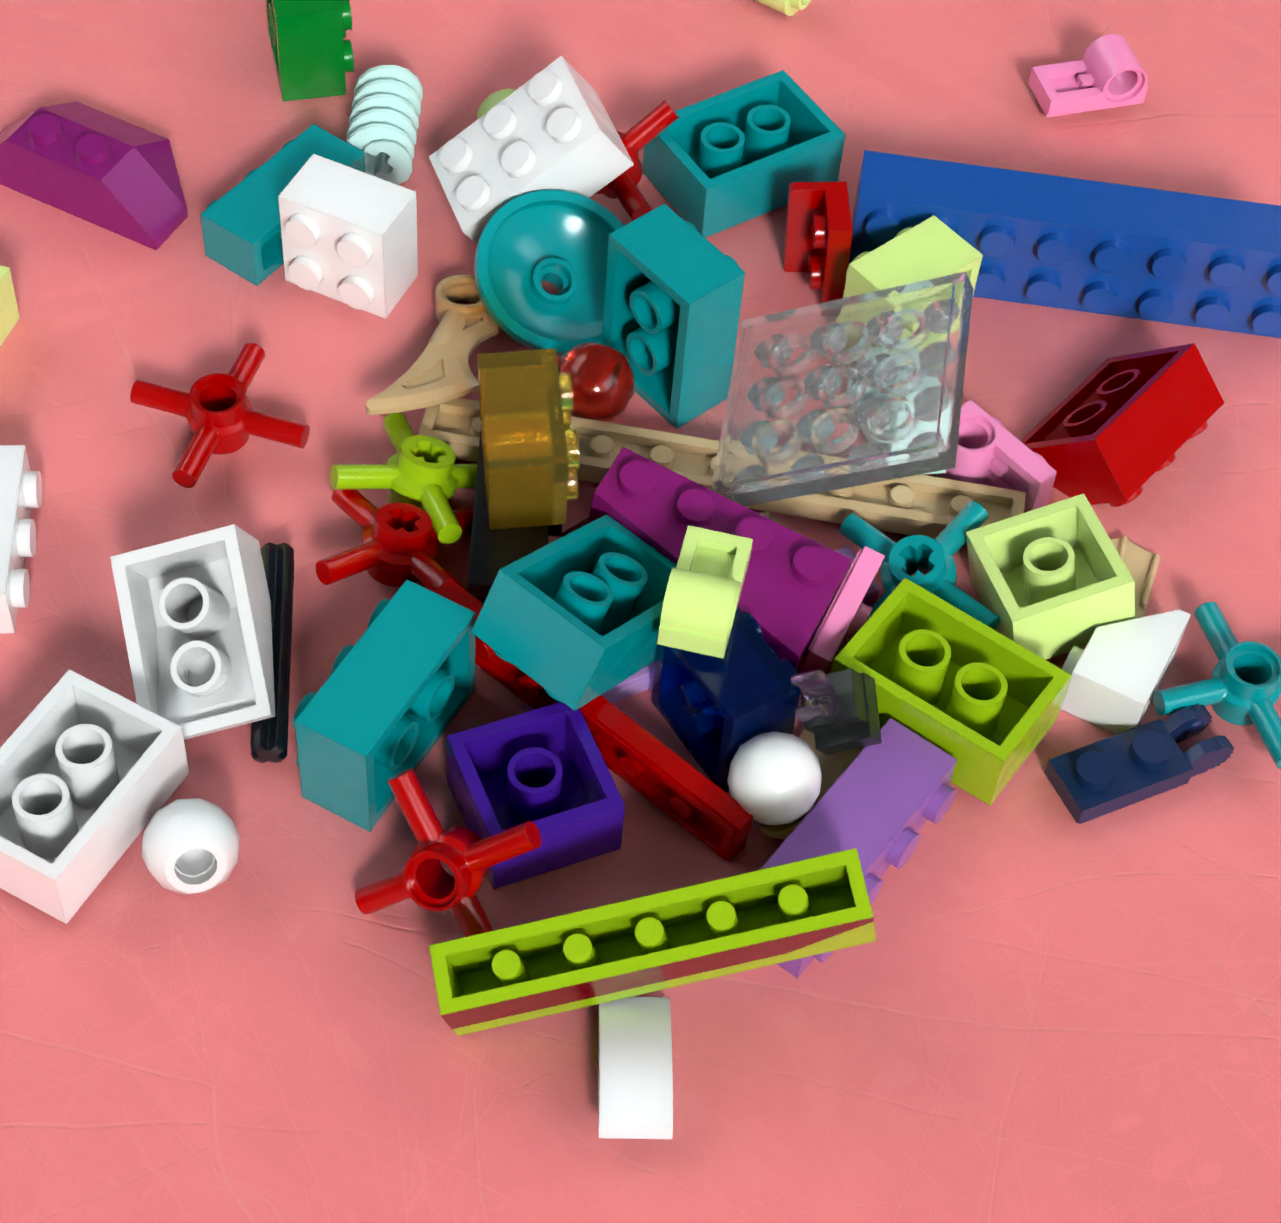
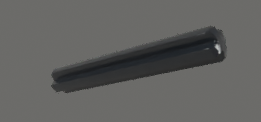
M269 542L260 550L271 601L275 717L251 723L250 746L251 756L255 761L260 763L268 761L279 763L286 758L288 748L295 560L294 549L289 544L284 542L276 545Z

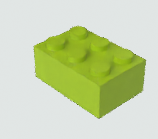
M904 578L834 658L831 672L834 673L852 668L860 674L865 673L874 678L880 729L892 718L956 758L957 763L951 782L989 806L1056 722L1072 676L907 578ZM841 701L831 702V709L839 712Z

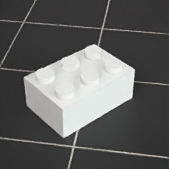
M562 56L429 156L462 232L476 244L490 218L498 209L512 199L539 190H563L590 198L634 165L597 92Z
M69 669L0 747V888L67 924L151 821L155 812L163 806L189 774L182 727Z

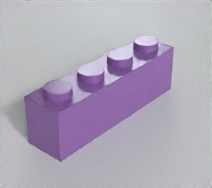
M890 718L880 729L882 743L866 746L760 870L857 848L870 904L872 905L883 885V880L880 877L890 865L900 869L908 861L920 840V834L917 833L927 820L937 824L953 803L957 790L952 788L950 784L957 759ZM833 951L782 962L777 965L798 978L814 958L822 963Z

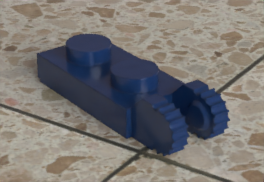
M1197 704L1174 712L1163 722L1158 719L1049 759L1044 773L1076 823L1082 824L1187 784L1191 777L1226 762L1231 757L1230 755L1234 753V747L1225 735H1219L1196 743L1185 753L1181 751L1177 743L1198 735L1212 722V716L1205 706Z

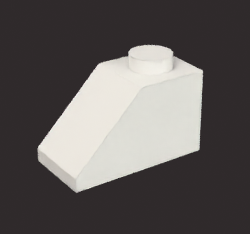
M1178 609L1096 627L1085 650L1073 646L1063 665L1062 670L1072 676L1060 710L1116 735L1139 727L1153 699L1154 692L1157 691L1177 652L1191 614Z

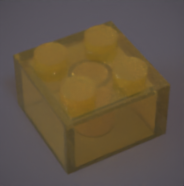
M556 348L477 354L479 420L490 530L566 524L567 500L578 499L577 469L580 468L577 430L571 427L570 412H573L571 374L558 373Z

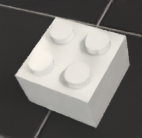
M312 154L278 196L285 280L305 290H312L343 302L352 308L364 310L386 319L418 276L416 191Z

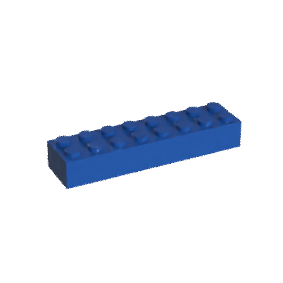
M864 150L852 216L849 264L859 254L871 252L892 240L901 230L907 227L913 228L928 218L936 216L983 255L973 297L1281 338V206Z

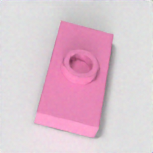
M867 546L864 549H859L800 666L802 674L810 678L825 675L843 638L846 637L851 640L866 623L873 608L863 604L862 601L885 555Z

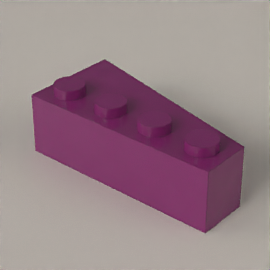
M622 447L594 492L588 523L608 514L676 565L688 525L753 539L751 556L727 648L742 660L746 656L752 659L769 673L767 680L785 694L846 576L852 559Z

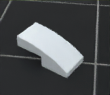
M628 997L598 1004V1138L672 1139L673 1067L670 997Z

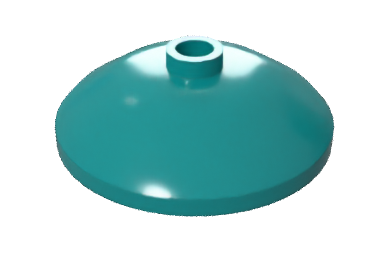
M563 190L533 191L520 195L504 204L490 218L483 229L474 257V275L477 290L489 315L511 338L541 353L565 357L586 355L602 349L609 234L623 227V223L596 201L580 194ZM547 281L552 283L557 289V294L546 292L541 282Z

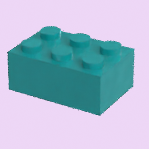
M784 70L675 111L679 118L644 146L642 173L685 221L692 223L699 233L706 238L787 205L789 185L793 182H838L846 134Z
M664 203L609 234L601 361L675 429H678L729 398L745 272L732 257L724 255L704 238L692 223L683 220Z
M606 514L499 569L471 633L489 645L499 658L515 665L540 684L550 697L565 703L572 710L576 711L675 649L658 645L657 642L668 580L672 568H676L677 565Z
M409 580L403 583L391 600L385 598L380 601L370 617L368 629L354 646L348 644L340 651L332 666L330 677L317 693L309 692L301 700L295 711L293 728L296 731L298 751L296 764L300 771L303 798L371 832L395 799L387 780L407 769L413 768L414 772L417 770L475 691V635L471 631L476 622V612Z

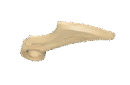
M453 275L443 279L437 285L435 291V316L439 324L411 368L395 383L366 402V414L379 415L426 408L457 399L480 389L479 381L470 371L468 359L472 351L480 343L497 335L499 329L482 303L477 290L475 276ZM466 301V302H472V303H475V304L463 305V304H456V303H453V302Z

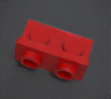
M847 181L793 182L789 185L783 260L784 271L808 272L809 289L819 290L821 313L840 312L852 240V222Z

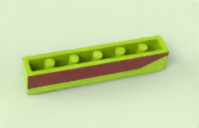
M857 848L437 943L429 945L440 1016L454 1033L460 1036L871 943L877 940L871 904Z

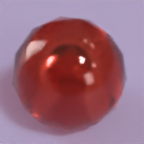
M583 342L573 346L564 353L557 366H560L559 390L571 391L570 416L609 422L626 410L634 394V372L628 358L624 354L608 346Z

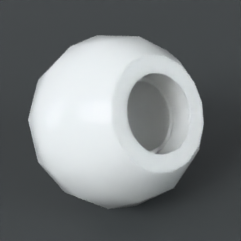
M768 732L758 734L740 745L731 761L727 782L731 797L746 812L753 815L755 822L767 825L790 824L810 812L820 793L822 774L819 759L808 743L793 734Z
M201 798L175 800L155 812L144 830L142 858L149 873L163 888L182 895L206 893L225 882L237 864L240 836L233 820L219 805Z

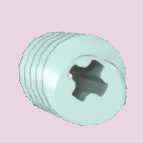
M379 65L368 69L359 77L354 88L346 143L365 153L367 174L400 185L408 180L413 169L412 160L415 155V144L417 142L423 87L416 75L410 70L397 65Z

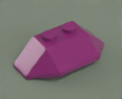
M77 101L40 107L0 132V184L154 250H157L188 217L170 141L165 137Z

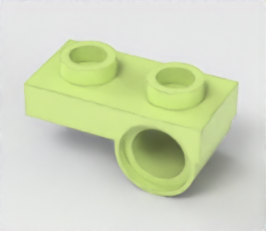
M688 525L677 566L672 568L668 580L660 618L658 645L724 659L751 556L753 539Z

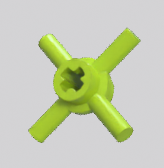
M391 413L383 421L386 433L396 451V454L388 459L387 464H333L331 466L330 485L332 489H389L388 499L390 503H408L421 508L430 516L432 527L441 543L451 544L461 537L462 529L447 500L455 494L457 489L475 488L477 464H454L456 459L454 450L440 439L425 435H414L403 413Z

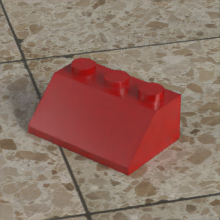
M1195 343L1110 357L1020 441L1033 452L1040 454L1057 471L1053 484L1054 488L1070 498L1084 493L1090 505L1109 503L1112 507H1118L1136 499L1143 491L1142 485L1155 472L1169 466L1176 458L1174 453L1187 440L1199 435L1207 428L1208 424L1206 421L1224 404V401Z

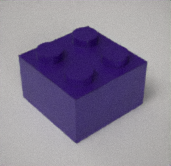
M558 702L447 736V782L467 829L472 830L481 839H484L527 821H532L538 827L541 834L542 843L539 848L489 867L487 876L493 890L621 849L625 804L580 708L574 711L565 703Z

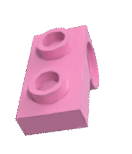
M1107 34L1089 45L1084 53L1083 60L1032 67L1028 84L1046 117H1054L1144 103L1148 89V78L1126 39L1119 34Z
M972 400L957 408L958 414L946 473H938L936 476L1026 492L1024 513L1046 506L1057 471L1040 454L1033 452L1010 433L997 418L990 416Z

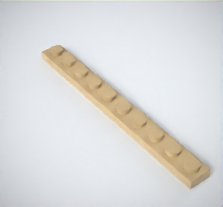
M457 398L426 407L418 435L431 436L444 441L454 450L458 460L478 463L483 401ZM570 416L569 428L557 427L556 444L567 445L566 478L600 483L622 447H625L716 493L726 488L729 490V494L732 493L737 503L750 509L840 524L850 514L855 513L878 530L905 535H925L933 539L944 530L970 501L979 503L989 515V518L981 527L1022 514L1025 508L1026 492L922 474L889 476L886 470L880 467Z

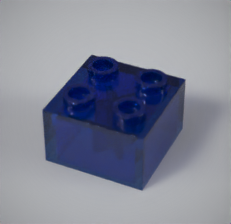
M737 606L724 659L657 644L651 702L710 780L727 793L729 792L727 780L730 764L740 745L758 734L768 732L793 734L802 686L794 666L787 659L779 658L764 640L762 630L753 615L749 612H742Z

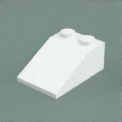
M233 524L110 557L138 705L181 726L184 740L275 717L271 601L259 540Z

